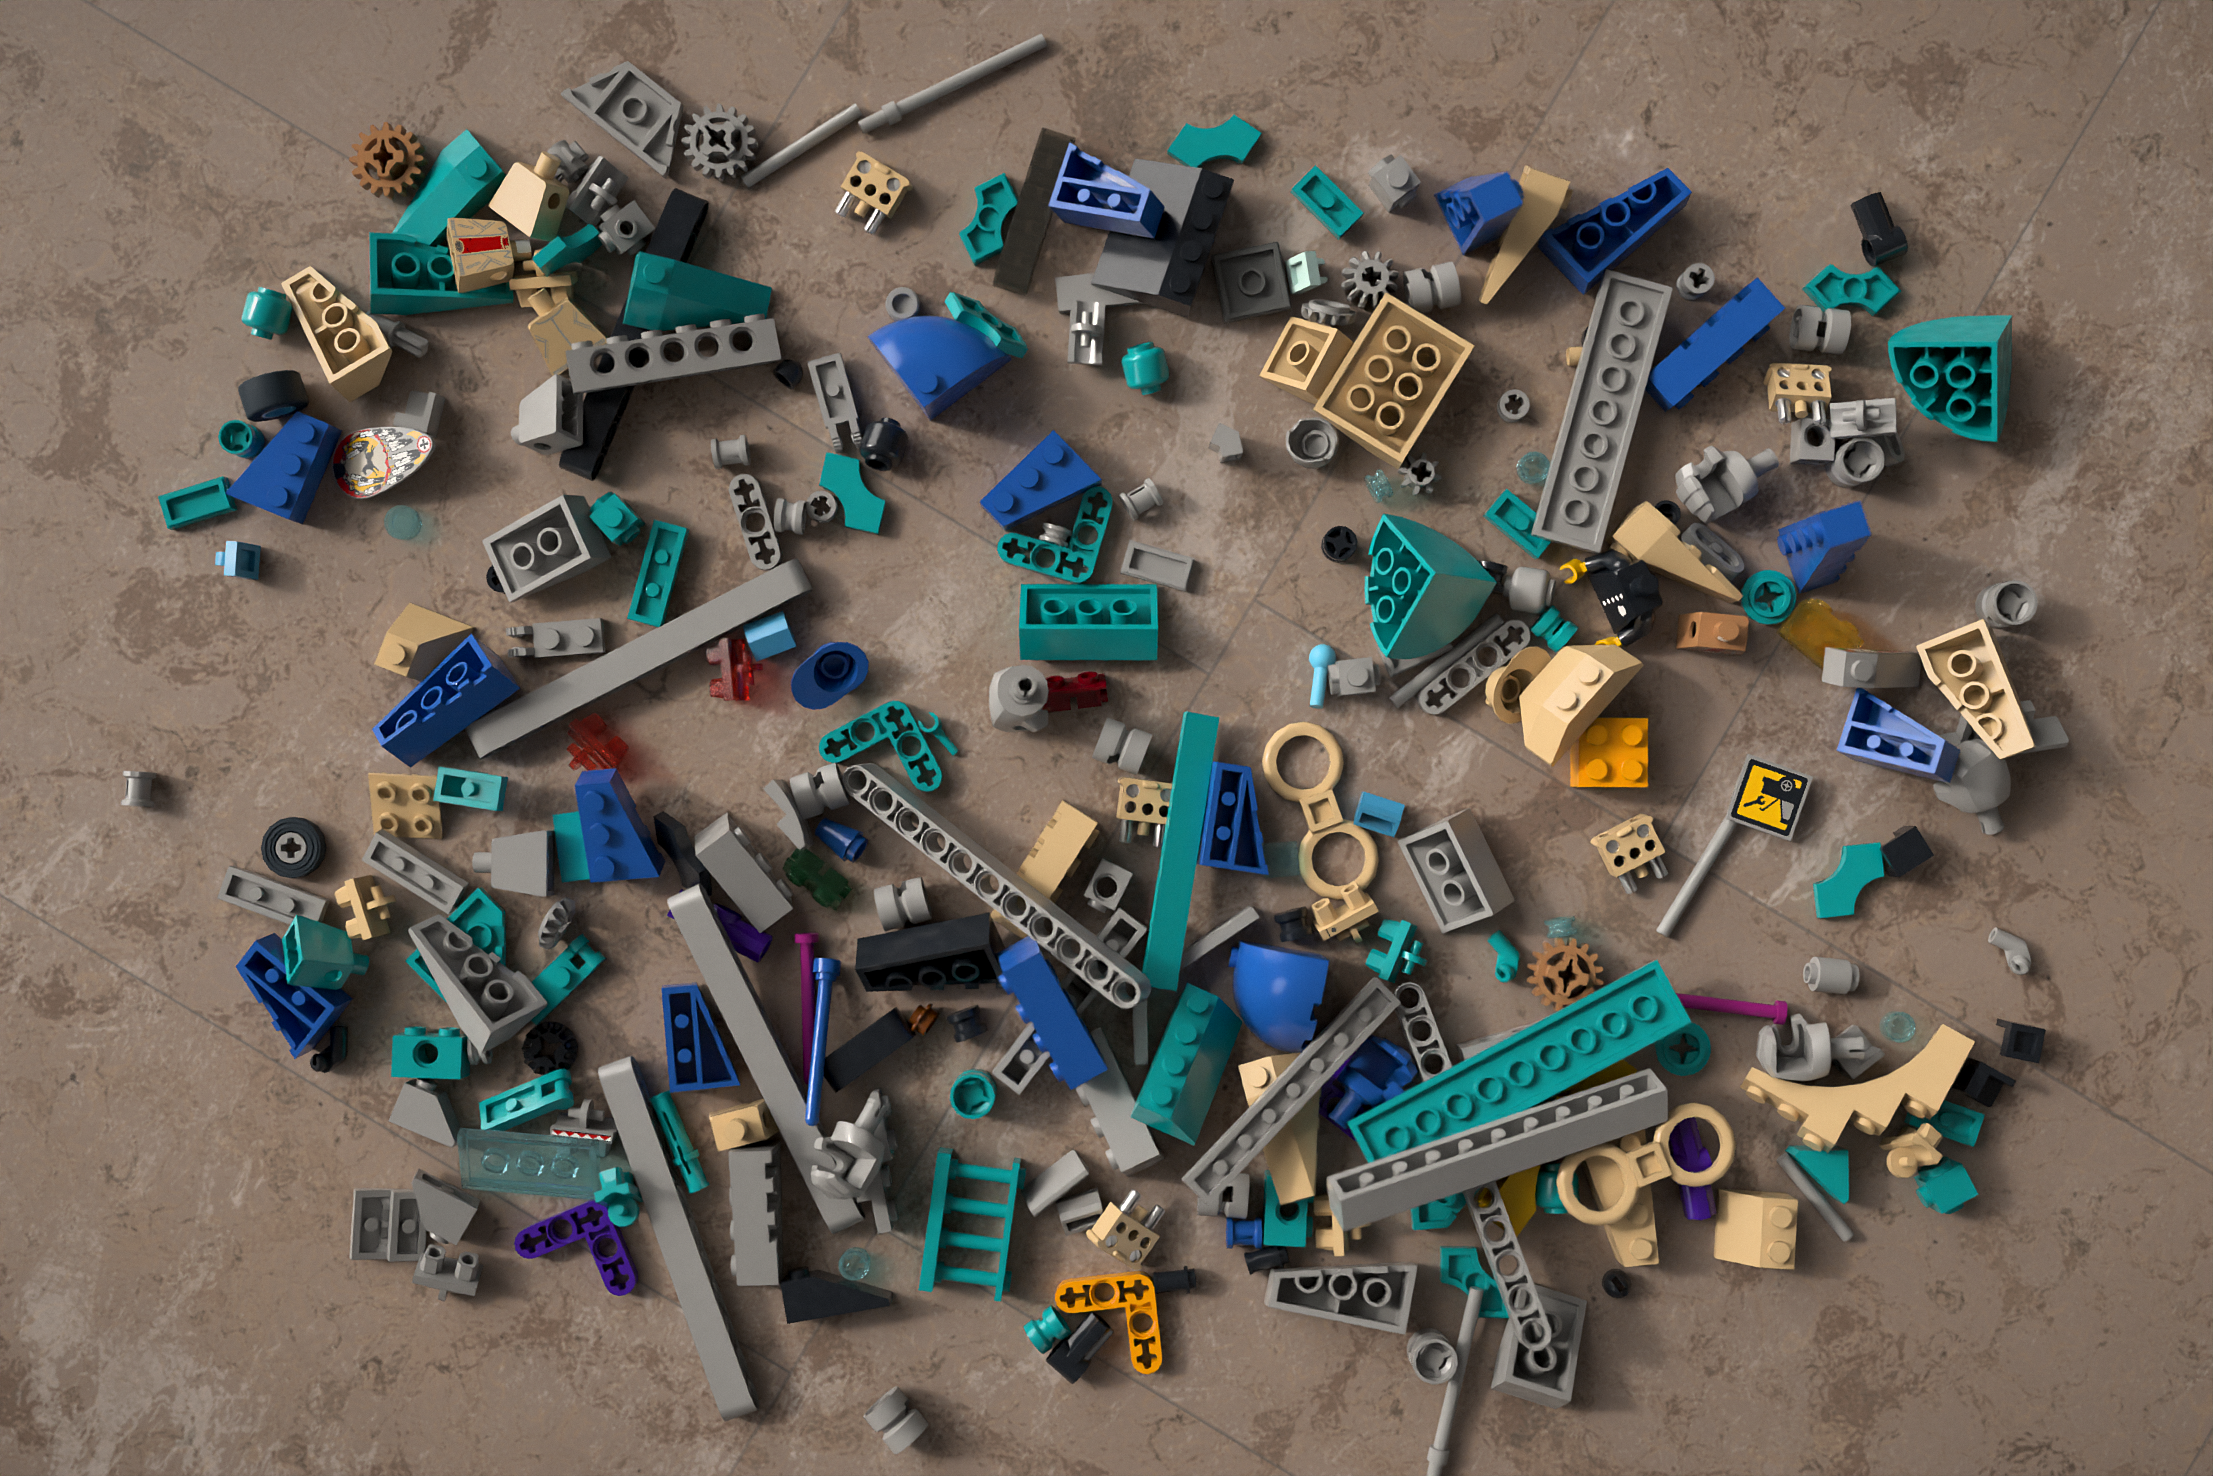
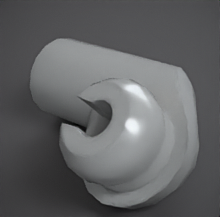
M1995 927L1989 935L1988 942L2004 949L2008 966L2013 973L2024 975L2029 972L2031 957L2026 942Z

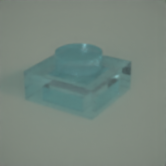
M1297 841L1262 844L1265 864H1267L1269 875L1264 874L1265 878L1300 875Z

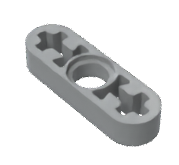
M740 474L734 477L729 485L732 504L751 562L760 570L770 571L782 562L783 553L774 530L772 518L760 483L751 475ZM746 482L749 486H754V490L750 491L749 495L753 504L760 502V507H749L743 512L741 511L742 506H748L744 496L737 495V491L741 489V483ZM754 513L762 514L765 518V526L759 532L749 531L746 525L748 517ZM770 533L771 539H764L770 551H775V555L770 557L771 563L766 564L764 560H758V555L762 554L760 543L755 542L752 545L751 539H761Z

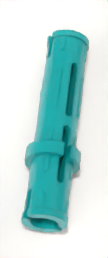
M670 1090L649 1098L675 1157L672 1162L674 1166L679 1167L689 1190L688 1193L691 1194L709 1186V1181H707L697 1158L700 1156L698 1149L694 1150Z

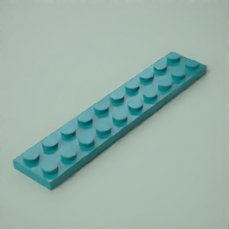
M1654 960L1348 1121L1347 1124L1367 1162L1371 1163L1525 1111L1691 1023V1020L1658 960Z

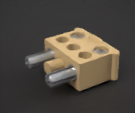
M858 151L856 153L857 159L841 185L845 194L835 212L841 217H846L855 199L860 200L854 211L857 215L864 218L870 207L875 209L864 227L866 232L874 235L885 216L890 219L893 217L907 191H911L913 186L904 176L864 152ZM857 180H862L860 186L854 187V183ZM875 188L876 193L872 196H869V191ZM891 197L889 204L884 205L883 200Z
M1771 363L1769 365L1763 383L1767 385L1770 411H1778L1779 423L1783 424L1784 421L1785 424L1790 423L1791 412H1795L1796 417L1800 419L1807 417L1808 413H1813V421L1816 426H1822L1826 423L1825 413L1832 397L1829 380L1831 367L1827 365Z
M1127 777L1119 778L1120 792L1116 818L1122 819L1119 841L1122 843L1124 841L1125 843L1131 842L1134 821H1139L1137 834L1149 836L1150 823H1156L1153 846L1158 847L1159 844V847L1162 848L1172 783ZM1132 801L1134 808L1132 811L1127 812L1125 805L1127 802ZM1148 803L1151 807L1150 812L1144 814L1142 807ZM1162 806L1167 807V813L1164 816L1159 814V809Z
M1641 813L1593 837L1591 840V844L1597 847L1609 874L1619 877L1627 894H1632L1638 889L1629 871L1634 869L1638 878L1647 876L1649 872L1644 863L1648 861L1657 878H1663V876L1668 874L1660 857L1661 854L1665 853V850L1651 824L1653 818ZM1649 840L1650 844L1645 848V843ZM1634 848V854L1630 856V850ZM1619 856V861L1615 864L1614 859Z
M1132 1189L1120 1207L1110 1202L1093 1228L1087 1230L1086 1235L1101 1250L1132 1269L1140 1270L1142 1268L1141 1263L1160 1237L1153 1228L1165 1213V1210L1156 1204L1142 1222L1148 1210L1138 1204L1133 1213L1130 1214L1141 1198V1194Z

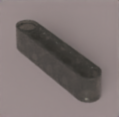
M1042 128L993 280L994 287L1023 296L1027 295L1054 213L1048 205L1069 142L1075 145V137Z

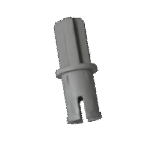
M370 310L366 312L368 316L380 325L390 347L397 346L417 358L427 353L428 340L406 329L404 323L400 321L393 322L380 314H370Z

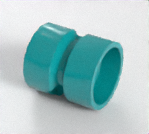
M973 1068L961 1073L954 1082L950 1092L951 1105L956 1113L967 1119H977L986 1115L991 1110L996 1099L997 1086L995 1080L988 1072L982 1069Z

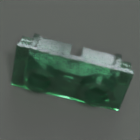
M797 848L791 855L792 859L788 857L782 868L786 872V877L796 886L801 887L803 885L813 893L812 897L825 908L830 906L836 911L842 900L853 889L848 885L850 881L831 867L824 876L820 875L818 872L825 862L809 849L799 850Z

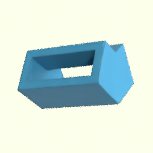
M783 611L743 626L747 642L756 662L796 647L795 636Z
M1362 792L1355 811L1353 824L1394 837L1400 825L1405 805Z

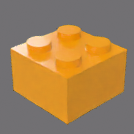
M1596 718L1570 747V787H1648V718Z

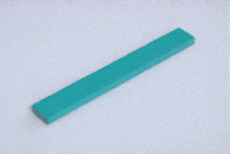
M1188 711L1183 713L1142 973L1149 979L1151 987L1177 991L1220 718Z

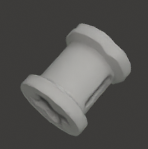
M1692 264L1676 280V289L1680 297L1693 301L1703 296L1714 284V272L1706 264ZM1692 276L1697 278L1696 283L1700 285L1699 287L1695 288L1693 286L1694 280L1691 279Z
M740 435L739 439L718 441L717 438L711 439V453L716 470L722 469L723 465L743 463L745 466L751 464L749 442L746 435Z
M1150 478L1145 479L1143 485L1128 494L1124 492L1119 494L1125 509L1133 521L1139 519V514L1154 505L1160 506L1164 503Z
M123 771V776L126 778L125 799L121 800V805L154 807V801L151 800L152 779L156 778V773Z

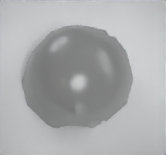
M1322 418L1299 419L1292 429L1286 433L1287 451L1295 463L1305 468L1317 469L1323 467L1333 459L1339 449L1338 432L1331 423Z

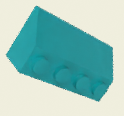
M1021 584L1019 614L1020 660H1157V584Z
M1189 983L1185 985L1177 999L1130 1115L1131 1118L1191 1145H1195L1242 1025L1239 1017L1220 997Z

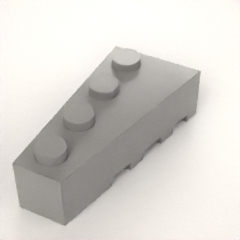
M1098 1028L1090 1032L1103 1055L1108 1070L1081 1084L1076 1090L1084 1107L1091 1105L1096 1116L1090 1119L1097 1136L1099 1138L1105 1136L1110 1149L1106 1150L1105 1153L1113 1170L1120 1168L1121 1173L1129 1177L1164 1160L1165 1157L1161 1149H1157L1153 1141L1154 1137L1150 1126L1130 1117L1137 1099L1129 1083L1125 1081L1124 1072L1105 1032Z
M781 1140L758 1141L734 1147L729 1151L731 1183L729 1200L733 1214V1220H731L730 1238L731 1241H734L735 1255L731 1257V1274L736 1276L737 1286L779 1285L783 1279Z
M1413 1262L1270 1269L1264 1304L1270 1308L1405 1335L1418 1265Z

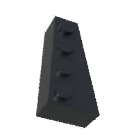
M989 912L858 938L855 970L866 992L911 991L913 985H923L930 988V990H944V985L965 984V989H979V984L996 983V989H1000L1003 986L998 976L1003 973L998 952L1005 949V946Z

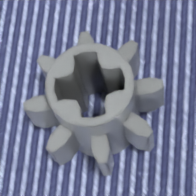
M561 140L547 151V153L561 160L554 176L560 182L565 179L569 184L574 183L583 177L588 170V166L584 161L589 159V156L576 141L569 145L566 140Z
M1423 453L1419 460L1416 461L1409 455L1406 458L1409 467H1402L1397 471L1399 474L1404 475L1405 478L1400 487L1409 486L1412 488L1413 496H1416L1422 488L1430 494L1433 491L1430 482L1441 480L1440 475L1434 474V468L1439 462L1434 461L1430 463L1427 461L1426 453ZM1418 467L1422 468V474L1427 475L1421 482L1416 481L1417 475L1411 474Z

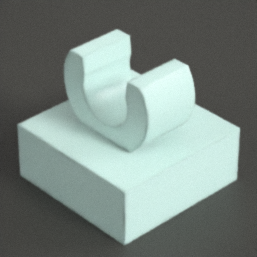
M1304 251L1285 261L1290 294L1305 293L1328 281L1327 277H1320L1318 267L1325 264V261L1322 258L1316 257V251Z

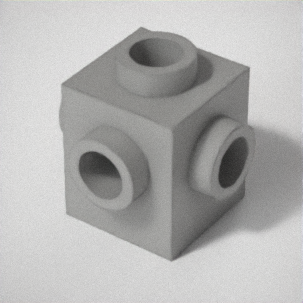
M634 200L622 209L617 204L600 216L604 222L597 227L601 232L598 238L610 253L615 251L617 255H620L627 251L630 256L646 245L643 238L655 229ZM620 225L626 228V235L620 231Z

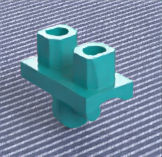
M1384 919L1378 931V936L1392 941L1388 954L1372 948L1365 965L1379 973V978L1393 983L1397 979L1404 959L1406 961L1401 972L1411 975L1415 963L1425 966L1427 960L1419 957L1423 943L1414 940L1408 952L1418 926L1401 920L1400 923Z
M620 1167L600 1172L602 1190L594 1192L596 1203L609 1208L608 1216L614 1225L619 1227L633 1225L640 1214L636 1201L643 1202L639 1188L634 1185L632 1173L623 1172Z

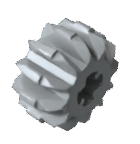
M1368 251L1362 252L1361 261L1354 256L1351 257L1349 260L1351 268H1344L1342 271V276L1349 280L1342 282L1341 289L1352 290L1347 296L1349 302L1353 301L1356 297L1361 299L1358 304L1359 309H1363L1367 301H1370L1371 308L1375 310L1379 300L1383 298L1385 293H1396L1399 286L1392 281L1399 277V272L1395 270L1388 271L1393 264V260L1388 259L1384 263L1380 262L1382 253L1379 251L1376 252L1373 260L1370 259ZM1366 274H1370L1371 279H1377L1374 287H1370V283L1367 281L1363 282Z

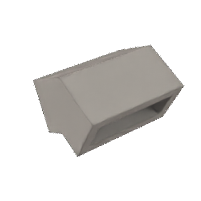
M1219 423L1208 449L1218 453L1220 463L1241 459L1243 449L1239 432Z
M1098 1188L1056 1201L1061 1224L1066 1236L1093 1228L1104 1212Z

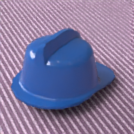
M848 642L824 644L815 651L814 655L795 670L791 680V692L795 700L803 707L812 710L824 709L857 688L865 680L868 673V659L857 645Z

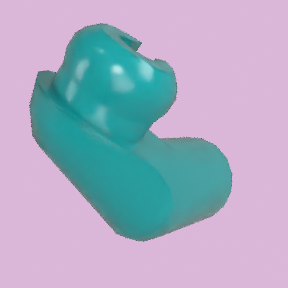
M1498 930L1487 939V942L1498 953L1495 968L1497 980L1508 983L1518 973L1520 953L1501 930Z

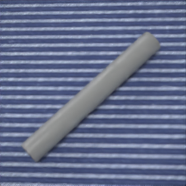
M1788 1153L1782 1154L1777 1159V1163L1841 1240H1849L1854 1235V1232Z

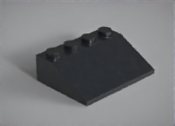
M1135 158L1129 177L1149 188L1165 206L1155 238L1109 231L1091 285L1188 318L1231 195L1234 179L1202 168Z

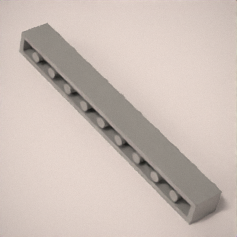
M1649 1068L1327 1177L1330 1209L1345 1232L1668 1121V1090Z

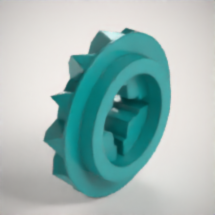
M1763 570L1747 578L1746 583L1740 590L1743 595L1740 605L1747 613V617L1759 624L1770 625L1785 620L1795 607V588L1789 578L1778 571ZM1764 588L1767 589L1768 593L1774 592V594L1780 593L1781 595L1771 601V607H1768L1766 602L1760 603L1755 601V599L1764 594Z
M1693 1022L1657 1040L1654 1045L1659 1063L1668 1072L1679 1076H1689L1699 1072L1707 1064L1711 1054V1044L1708 1035L1699 1025ZM1683 1034L1685 1043L1696 1047V1050L1690 1049V1051H1685L1681 1063L1679 1052L1674 1051L1669 1046L1680 1044Z

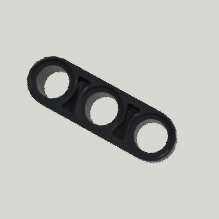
M895 1007L825 1057L823 1076L834 1092L837 1093L916 1036V1033L912 1032L911 1026L899 1009Z

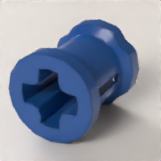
M1226 1217L1227 1249H1232L1234 1245H1255L1256 1249H1261V1217H1256L1254 1221H1233L1232 1218Z

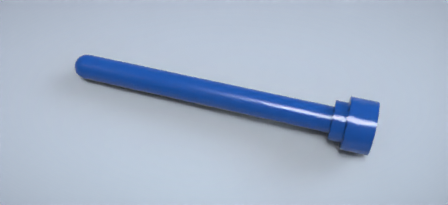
M815 958L813 964V974H816L815 980L819 981L805 1115V1122L809 1126H815L819 1122L832 982H836V977L840 976L841 961L830 958Z

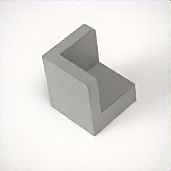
M412 390L409 394L405 414L396 412L393 425L420 430L436 438L445 398L434 392L427 394Z
M1851 1025L1835 1038L1863 1037L1864 1050H1861V1052H1864V1059H1832L1831 1061L1842 1076L1853 1080L1885 1055L1881 1048L1872 1046L1856 1025Z

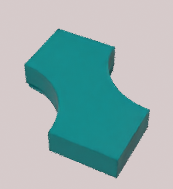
M1235 114L1227 122L1214 128H1197L1186 123L1167 150V154L1184 166L1201 168L1205 163L1216 159H1230L1242 164L1260 139L1262 133Z
M1005 173L974 187L977 197L976 214L972 222L959 233L974 266L1005 251L1001 238L1002 227L1008 215L1020 206Z
M588 224L573 235L567 237L557 236L533 256L532 260L548 277L554 271L569 263H582L603 244L598 238L600 233L592 224Z
M1833 264L1827 265L1802 288L1810 299L1821 308L1823 313L1828 308L1852 305L1866 310L1872 316L1877 314L1901 292L1879 266L1867 273L1849 274L1839 270Z
M955 292L949 293L944 302L955 321L978 329L988 336L995 346L1003 352L1019 358L1024 357L1028 348L1015 327L1004 323L992 315L980 301Z
M826 452L819 486L833 492L840 499L845 511V527L879 535L886 500L874 496L865 487L861 477L860 459Z
M1880 842L1842 847L1841 861L1834 873L1825 880L1813 883L1817 918L1854 915L1855 901L1861 889L1870 881L1884 877Z
M1440 1246L1441 1283L1454 1285L1463 1290L1467 1295H1469L1471 1286L1482 1288L1484 1292L1478 1318H1509L1495 1278L1482 1269L1475 1246Z

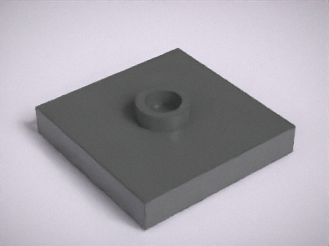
M1278 242L1211 255L1224 324L1291 311L1292 306Z

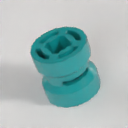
M228 421L219 430V444L228 453L250 459L258 456L264 448L265 440L262 432L255 426L243 421Z
M1552 605L1535 621L1530 631L1537 637H1543L1547 641V646L1556 653L1570 640L1579 627L1572 621L1564 620L1561 617V611Z
M1050 1305L1043 1311L1042 1319H1032L1023 1326L1033 1345L1042 1354H1045L1052 1348L1055 1337L1063 1340L1071 1334L1068 1324L1053 1305Z

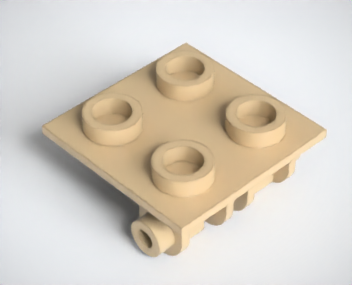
M384 772L368 774L374 835L383 829L395 837L443 839L440 802L433 801L437 775L387 774Z

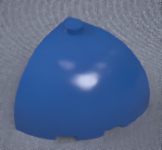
M916 316L889 323L867 336L930 421L1012 360L1009 354L997 348L993 341L978 329L947 317Z
M1239 940L1238 947H1231L1228 967L1234 968L1232 980L1234 1002L1247 1028L1258 1039L1273 1048L1289 1053H1302L1308 1046L1305 1044V1041H1312L1317 1019H1314L1315 1015L1312 1009L1313 1006L1318 1007L1322 1002L1329 960L1320 953Z

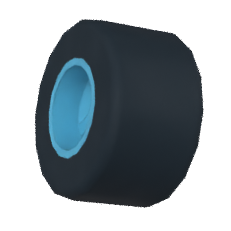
M281 370L262 374L244 381L238 387V393L247 419L254 422L269 421L295 414L297 411L299 412L306 408L309 403L300 373L294 370Z

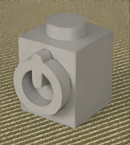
M1391 154L1383 158L1368 172L1371 177L1368 186L1388 213L1398 205L1401 209L1417 197L1416 191L1421 181L1401 155L1394 158Z
M1372 657L1336 661L1333 665H1328V681L1331 695L1337 694V697L1376 692L1375 685H1380L1379 665L1373 664Z

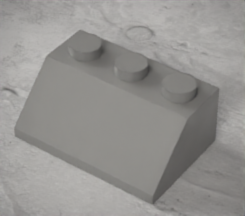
M1470 808L1445 817L1398 840L1400 848L1442 933L1492 916L1515 901Z

